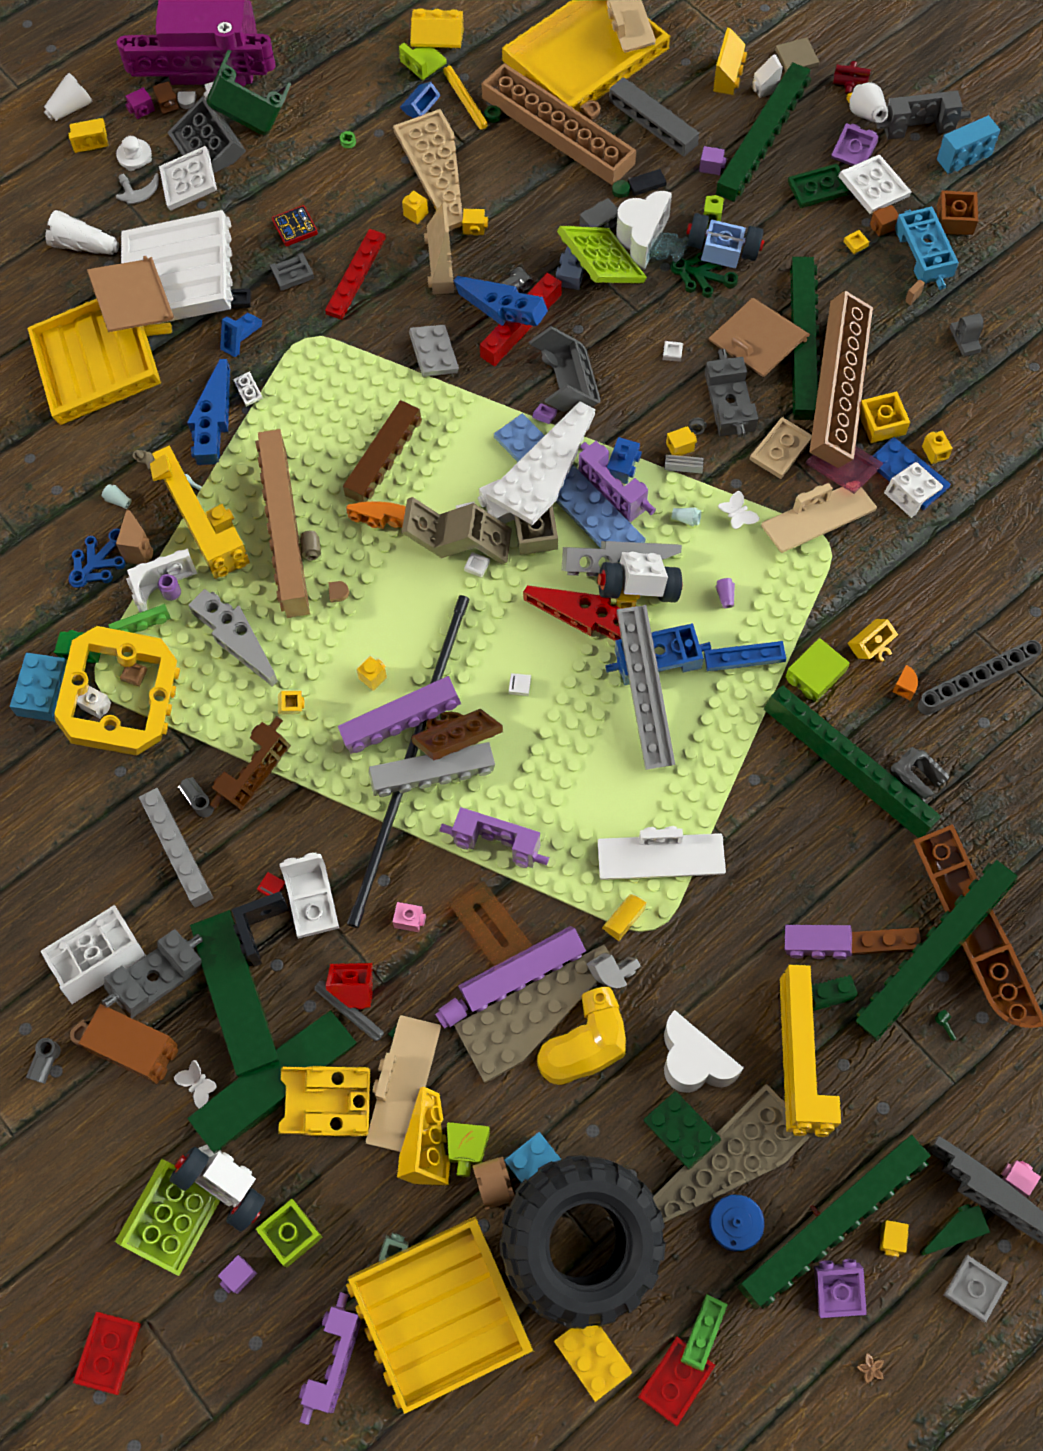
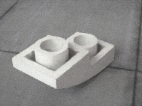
M250 372L233 379L246 406L263 399Z

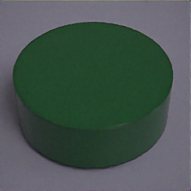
M488 106L484 111L485 119L490 123H496L502 117L501 109L498 106Z
M624 180L615 181L612 185L613 195L618 198L628 196L630 191L629 183Z

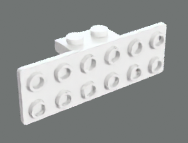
M669 826L658 830L654 827L640 830L639 837L598 839L601 880L724 875L726 872L722 834L683 835L682 828L677 829L675 826Z

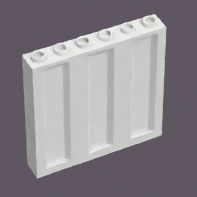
M223 210L122 231L121 263L143 260V256H147L148 259L149 257L153 258L174 316L170 321L231 309V301H233L230 286H232L230 271H232L230 262L232 252L229 246V242H231L229 232L231 222Z

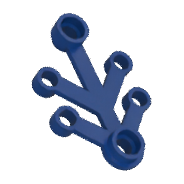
M120 529L110 531V541L96 555L95 548L98 545L96 538L88 536L85 539L87 565L83 569L84 553L80 549L72 552L74 570L70 573L68 579L72 587L81 588L87 582L99 580L109 583L113 579L109 570H103L101 573L90 572L93 569L115 567L120 570L126 566V562L121 556L103 560L117 546L116 539L119 536Z

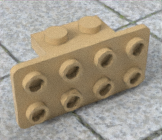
M642 0L607 1L609 19H612L613 31L617 32L623 52L627 53L656 43Z

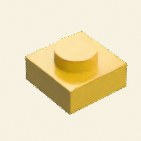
M860 230L844 238V243L853 254L869 246L868 239Z

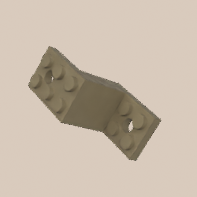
M414 497L407 499L401 533L440 558L477 548L498 563L504 564L507 563L512 529L474 503L438 514Z

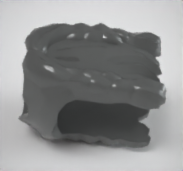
M913 747L902 755L901 759L894 763L890 769L892 776L924 802L934 793L910 770L913 766L919 768L936 787H939L949 779V775L942 770V767L926 751Z

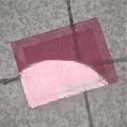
M856 446L854 460L840 468L831 465L814 454L806 461L807 465L853 494L883 465L881 461Z

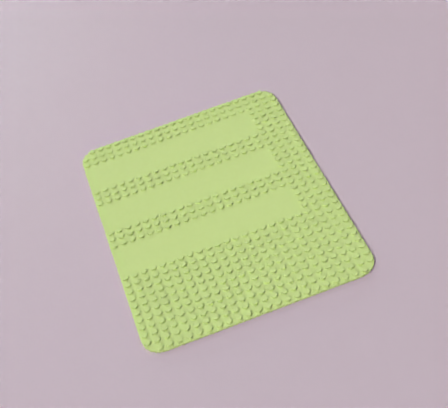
M324 336L309 337L293 344L283 355L262 389L261 395L263 399L252 405L220 457L219 462H217L196 496L204 512L220 504H223L226 510L230 509L234 516L232 520L233 525L244 544L245 554H247L250 563L242 569H236L224 577L215 579L184 519H182L159 557H165L174 554L176 551L188 549L197 574L178 580L181 594L175 600H166L162 596L159 587L155 589L148 597L147 609L165 604L171 619L163 624L150 626L144 631L134 632L136 634L161 638L177 659V668H180L178 680L174 679L173 686H176L174 698L170 697L169 704H172L171 715L166 716L165 720L168 723V727L250 763L253 754L260 750L250 739L252 730L255 726L260 725L261 722L270 725L274 718L278 716L283 722L276 729V732L281 734L291 746L271 773L383 822L392 793L386 797L373 795L368 774L369 767L404 760L415 727L407 728L396 736L385 738L378 744H372L361 752L350 754L338 726L430 684L454 614L458 596H467L470 600L442 678L449 676L461 702L460 705L450 711L466 715L482 709L503 725L502 733L477 743H490L495 767L486 776H479L477 774L467 780H460L458 778L447 784L434 783L424 789L419 787L411 788L410 791L403 793L392 827L606 922L628 895H635L646 902L644 912L630 927V931H651L669 922L677 911L692 876L601 880L598 839L639 837L640 830L648 827H654L658 830L675 826L677 829L682 828L683 835L712 833L766 713L763 709L779 684L829 572L832 552L828 540L824 535H821L781 553L761 527V524L782 513L744 499L743 506L748 508L745 511L756 513L759 521L749 525L743 524L740 528L733 529L731 525L732 518H729V514L723 512L718 507L721 503L730 502L733 494L677 472L665 470L664 467L641 458L639 463H635V475L629 479V482L636 478L647 486V500L656 508V511L652 515L644 511L631 524L646 539L645 543L682 545L681 553L662 560L664 567H678L682 572L683 587L678 602H661L658 596L640 595V599H637V607L647 606L651 632L693 623L699 644L710 642L711 649L783 641L786 654V662L707 672L704 659L702 669L682 673L681 667L660 671L659 678L675 765L645 770L630 685H624L622 675L618 670L607 673L605 665L617 663L615 641L597 631H594L589 636L523 599V591L527 585L600 595L598 576H586V572H579V576L567 575V571H562L563 547L601 548L556 502L552 506L558 535V550L520 555L515 522L512 520L505 524L512 529L508 559L507 563L504 564L498 563L477 548L440 558L402 534V528H394L387 523L384 529L372 528L366 523L354 522L348 518L347 505L359 502L345 496L343 485L400 400L419 408L422 421L419 427L414 429L410 441H406L400 456H396L392 468L385 473L383 482L375 488L373 497L370 500L368 499L367 502H389L406 506L407 499L414 497L438 514L454 510L457 505L473 501L487 512L486 508L481 507L478 501L480 496L479 488L498 479L501 480L518 463L494 438V433L523 412L433 377H423L420 372ZM523 413L544 435L555 426ZM276 429L281 430L286 448L299 541L303 532L315 531L319 536L321 555L316 560L309 561L302 557L310 614L287 618L285 611L281 612L280 603H278L276 591H278L274 579V574L276 573L272 564L273 552L269 543L271 538L267 528L268 517H266L264 507L266 503L262 493L264 488L261 483V468H259L258 464L259 453L255 443L256 440H259L258 432ZM584 437L582 443L586 442L590 446L595 440ZM598 442L608 449L610 460L614 448ZM580 446L578 448L577 456L573 462V465L577 469L579 465V453L583 451L580 448ZM696 507L698 510H701L699 525L691 526L672 519L673 508ZM472 552L490 559V563L482 578L464 571V567ZM586 557L580 559L581 567L586 566ZM604 557L599 560L600 567L606 562ZM731 578L732 582L735 583L734 607L725 609L722 607L715 588L717 581L720 579ZM342 581L346 583L349 589L348 598L341 602L330 603L328 582ZM204 589L209 593L214 592L217 594L222 603H228L233 609L238 605L240 606L275 672L278 682L273 687L217 644L211 634L213 630L192 614L188 605ZM611 598V606H616V599ZM134 600L130 603L121 620L139 613ZM582 605L581 607H582V608H588L589 606H588V605ZM599 614L598 616H599V617H605L606 615H605V614ZM228 620V621H226L224 624H228V623H230L232 620ZM243 631L239 635H244L246 632ZM661 647L654 649L658 655H662L665 652ZM125 652L122 655L125 657H129L132 654L129 652ZM101 653L99 662L94 667L95 682L100 691L106 694L109 700L115 704L148 718L150 710L149 692L155 687L159 664L137 660L136 664L145 666L148 669L139 687L121 681L120 677L125 667L118 663L117 656ZM370 656L375 660H381L386 666L387 678L374 691L359 680L356 670ZM511 673L531 675L529 696L509 694ZM281 691H302V697L305 700L304 709L299 714H278V694ZM156 696L154 698L156 701L164 700L162 696ZM440 714L436 717V720H440ZM418 748L416 757L426 755ZM462 807L540 832L538 854L549 857L548 864L546 866L535 862L533 868H521L513 862L512 847L505 846L501 841L495 839L493 841L486 840L481 835L478 836L474 849L459 848L454 843L451 835L440 832L441 824L453 827L459 809Z

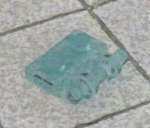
M660 232L649 251L650 257L662 260L667 259L670 255L672 260L677 262L683 257L684 251L688 248V237L678 238V234Z

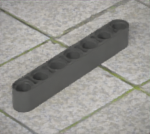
M1029 640L924 692L918 703L919 711L924 715L933 714L1033 664L1042 651L1041 644L1035 640ZM993 667L999 668L1000 671L995 670ZM976 675L981 676V677L983 678V680L977 678ZM959 684H964L967 688H963ZM942 692L948 693L949 697L943 695ZM925 701H930L933 705H928Z

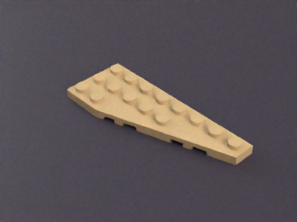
M441 109L394 125V132L436 211L443 202H446L449 231L461 227L463 216L454 133Z

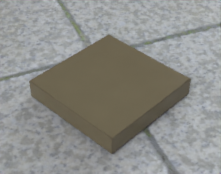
M808 38L787 42L775 47V51L785 71L788 70L792 62L809 69L819 66V60Z

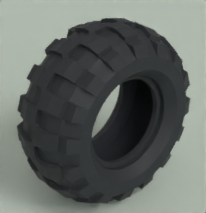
M574 1155L567 1156L559 1161H550L539 1167L533 1176L527 1180L525 1179L516 1189V1195L510 1206L506 1207L502 1220L503 1232L500 1238V1252L506 1269L505 1273L512 1287L530 1308L552 1323L563 1324L568 1328L584 1329L586 1326L596 1325L602 1327L614 1323L617 1317L624 1313L630 1314L642 1303L640 1299L647 1290L653 1289L659 1277L657 1271L660 1261L664 1260L666 1248L662 1230L665 1225L661 1210L657 1208L653 1200V1194L644 1182L640 1181L631 1171L613 1161L601 1157ZM587 1203L601 1205L610 1215L615 1229V1244L609 1259L599 1270L586 1276L574 1277L560 1273L554 1267L549 1252L550 1235L556 1221L564 1212L574 1206Z

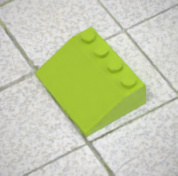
M161 1159L115 1242L179 1276L220 1200L196 1182L186 1191L181 1190L170 1181V1177L176 1167L172 1163Z

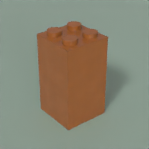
M102 1004L99 1005L78 1043L88 1052L155 1084H158L159 1080H163L167 1073L166 1067L169 1061H172L178 1052V1044L170 1036L113 1009L106 1008Z

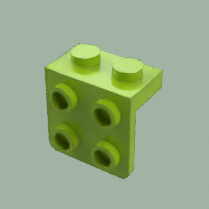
M405 43L399 46L401 62L422 80L447 63L446 58L433 47H417L412 50Z

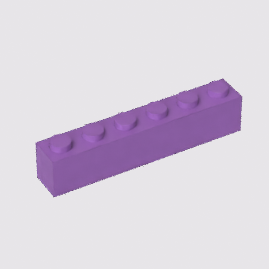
M449 676L345 722L339 725L338 729L350 754L358 753L372 744L382 742L385 738L400 734L401 731L407 728L416 727L427 719H433L440 713L453 710L461 702Z
M569 926L458 985L469 1009L472 1012L475 1010L480 1012L488 1007V1003L494 1000L496 1002L501 1001L507 997V993L526 987L525 984L531 980L533 982L538 981L545 976L544 973L550 970L552 972L559 970L563 967V963L581 958V954L586 950L575 928Z

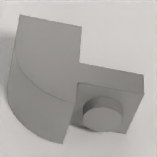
M606 953L587 963L596 981L613 988L626 986L627 983L624 978L632 976L636 972L635 970L641 967L636 958L627 957L616 964L613 956Z

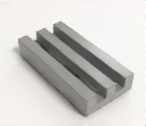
M666 454L665 470L702 473L703 458Z

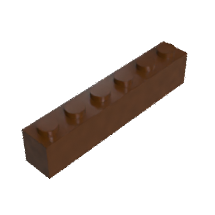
M402 400L399 401L344 483L345 496L359 503L367 502L368 499L370 500L373 497L375 488L383 482L384 475L387 470L389 471L392 468L396 456H400L406 441H410L414 429L418 428L421 424L422 417L419 408Z

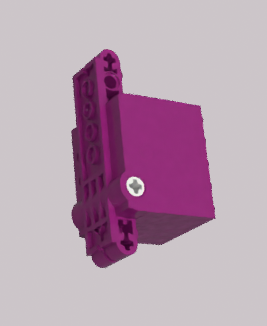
M158 0L157 35H125L117 40L120 56L127 73H130L132 77L169 76L171 85L208 84L214 82L227 50H230L231 53L226 64L235 70L236 78L234 82L241 86L251 84L253 75H267V72L274 70L276 66L270 37L266 34H257L251 0Z

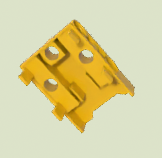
M312 1066L281 1068V1081L286 1085L285 1117L279 1122L278 1134H303L305 1136L368 1135L370 1069L368 1067ZM334 1073L341 1075L342 1083L340 1085H335L332 1082L331 1078ZM355 1096H360L363 1099V1106L361 1108L354 1106L353 1098ZM332 1118H337L341 1122L339 1130H333L330 1127Z

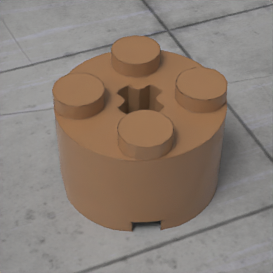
M503 1157L473 1165L485 1210L510 1203L514 1199V1192Z

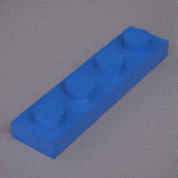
M783 641L704 650V659L708 672L786 662V654Z

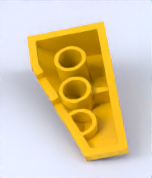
M420 1087L399 1155L397 1177L413 1184L445 1186L449 1182L450 1161L449 1155L445 1154L444 1143L447 1140L446 1135L442 1134L441 1128L443 1114L440 1095L426 1087Z

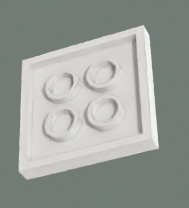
M206 146L159 166L166 204L170 211L217 191L210 155Z
M880 154L841 171L838 176L869 214H872L879 208H885L903 200L911 194L909 188Z

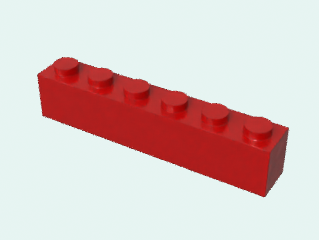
M546 273L530 290L528 295L543 297L548 310L562 295V281ZM506 321L503 326L498 324L481 342L480 357L495 367L528 332L532 325Z

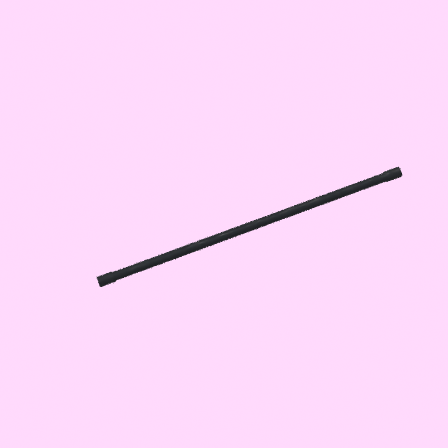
M458 596L454 614L430 684L443 677L462 618L465 615L470 600L467 596ZM427 720L415 727L413 735L425 731ZM412 737L404 759L416 757L418 747L412 743ZM399 791L392 793L355 905L347 922V925L350 927L359 928L365 905L403 793Z

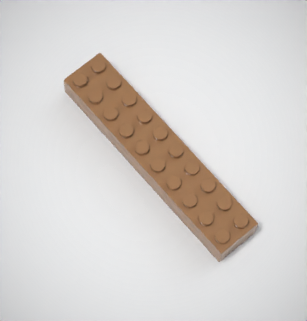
M505 63L482 83V98L498 106L502 112L611 185L621 179L635 165L636 150Z
M847 291L842 292L830 301L809 451L837 468L854 460L873 307Z
M280 429L258 432L259 440H256L255 443L259 453L258 464L259 468H261L260 478L264 488L262 493L266 503L264 507L266 517H268L267 528L271 538L269 543L273 552L272 564L276 573L274 574V579L278 591H276L278 603H280L281 612L285 611L287 618L309 615L310 609L288 460Z

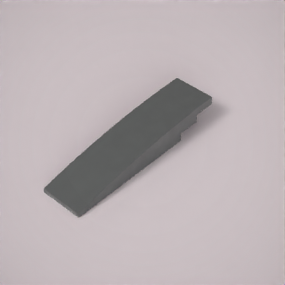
M939 1136L929 1143L926 1151L945 1162L941 1171L961 1183L957 1190L958 1192L1043 1244V1211L995 1173Z

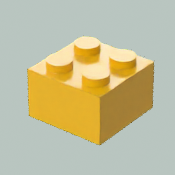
M898 392L861 400L859 417L870 443L906 435L910 420Z

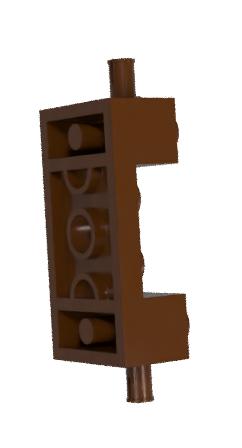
M276 716L270 725L261 722L260 725L254 727L250 739L260 750L253 754L252 761L240 771L237 780L225 771L222 775L220 774L216 777L212 788L216 791L217 795L209 805L217 809L220 803L227 799L240 810L244 809L291 746L281 734L276 732V729L283 722L281 718Z

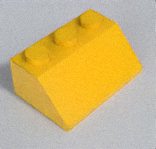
M422 8L413 10L411 18V46L461 48L464 30L463 11L455 9L450 11L440 9L424 10Z
M727 28L716 65L713 91L733 95L735 88L739 87L740 78L738 75L742 76L744 65L741 64L745 63L747 52H744L745 43L731 28Z

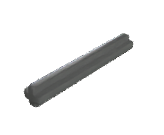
M319 981L314 988L316 992L374 1041L381 1039L384 1032L359 1010L348 1008L326 990V982Z

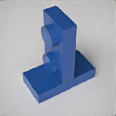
M248 312L237 321L227 316L223 318L220 350L234 357L240 354V342L262 326V320Z

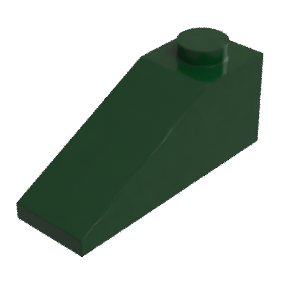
M970 1203L959 1207V1212L954 1214L920 1251L921 1256L990 1233L980 1206L972 1208Z

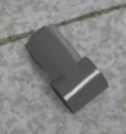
M517 267L512 271L510 277L500 284L516 286L517 291H526L532 286L533 279L522 267Z
M193 777L183 780L178 788L193 807L196 814L202 818L210 816L214 808L209 805L211 803L209 797ZM206 803L204 807L198 808L200 804Z
M43 1038L37 1042L35 1047L36 1054L26 1076L28 1079L43 1084L46 1083L54 1060L58 1058L61 1052L60 1045L49 1038ZM51 1044V1052L45 1055V1047Z

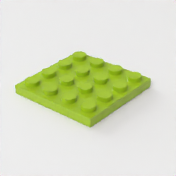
M560 226L557 230L562 241L568 245L571 253L577 257L581 266L586 269L594 282L644 283L647 279L609 228Z

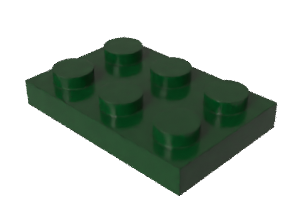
M838 164L790 176L787 181L800 208L850 194L848 187L838 177L841 172Z
M676 1090L643 1119L650 1130L688 1170L721 1141V1137Z

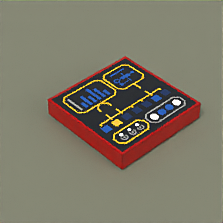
M304 205L272 217V221L286 247L318 235V231Z

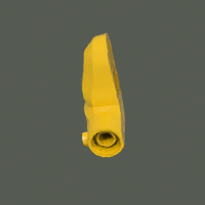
M600 987L582 994L584 1017L587 1018V1025H581L568 1034L551 1038L542 1044L537 1055V1066L541 1075L550 1083L563 1085L575 1079L593 1075L625 1056L626 1037L624 1024L619 1012L620 1007L611 987Z

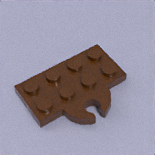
M482 709L466 715L448 711L440 713V720H436V717L428 719L427 730L413 735L412 743L434 761L502 733L503 725Z

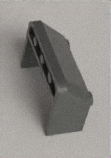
M552 326L529 341L531 346L541 350L544 363L554 367L559 385V390L544 400L546 404L566 412L571 411L580 401L590 407L600 402L588 353L580 341Z

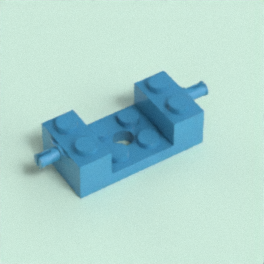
M933 207L915 211L906 210L903 214L898 215L895 231L900 242L907 241L916 259L914 268L916 277L925 283L935 281L939 290H943L946 288L943 279L954 276L959 263ZM923 239H928V240H931L932 242H931V243H927V242H925Z

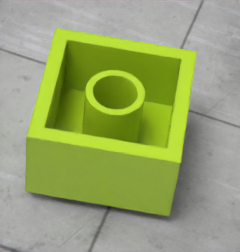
M293 1199L288 1201L256 1228L257 1232L286 1268L323 1238Z

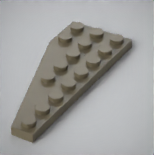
M605 945L590 951L581 958L564 965L559 970L551 972L542 979L527 985L503 1000L454 1025L484 1083L522 1064L532 1051L542 1043L546 1036L572 1011L574 1006L582 999V994L598 983L592 976L587 963L603 953L610 954Z
M765 1084L717 1132L721 1137V1141L690 1170L684 1166L653 1197L657 1208L661 1210L664 1223L782 1166L814 1133H807L805 1136H795L793 1132H786L785 1102Z

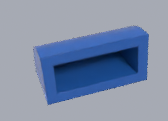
M427 82L419 85L400 108L408 116L416 118L424 115L441 95L432 82Z

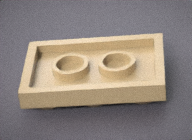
M781 417L751 454L750 460L782 479L809 445L812 435Z

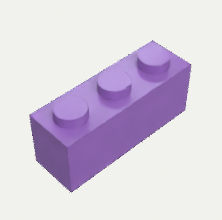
M785 925L786 954L790 955L791 958L797 959L803 958V956H812L815 959H823L825 956H833L835 959H846L847 956H852L851 926Z

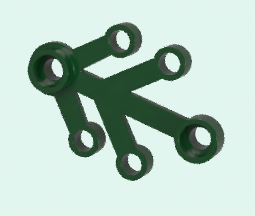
M699 253L688 260L678 257L671 262L670 269L672 273L681 276L685 283V290L688 293H693L696 290V283L690 279L688 273L695 276L703 289L702 295L706 298H710L713 295V287L707 283L706 279L723 283L728 289L736 287L738 283V275L734 272H728L724 276L709 272L712 269L721 270L724 265H717L711 262L706 264V261L699 259L702 258L703 253ZM695 264L702 265V266H699V267H697V268L692 267V265H695Z

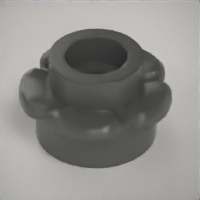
M698 417L691 419L688 423L691 433L694 432L695 435L702 434L707 427L706 422Z

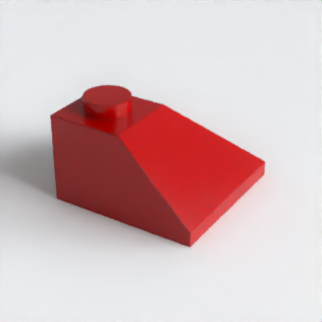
M373 963L330 964L326 990L348 1008L364 1009L371 1007Z

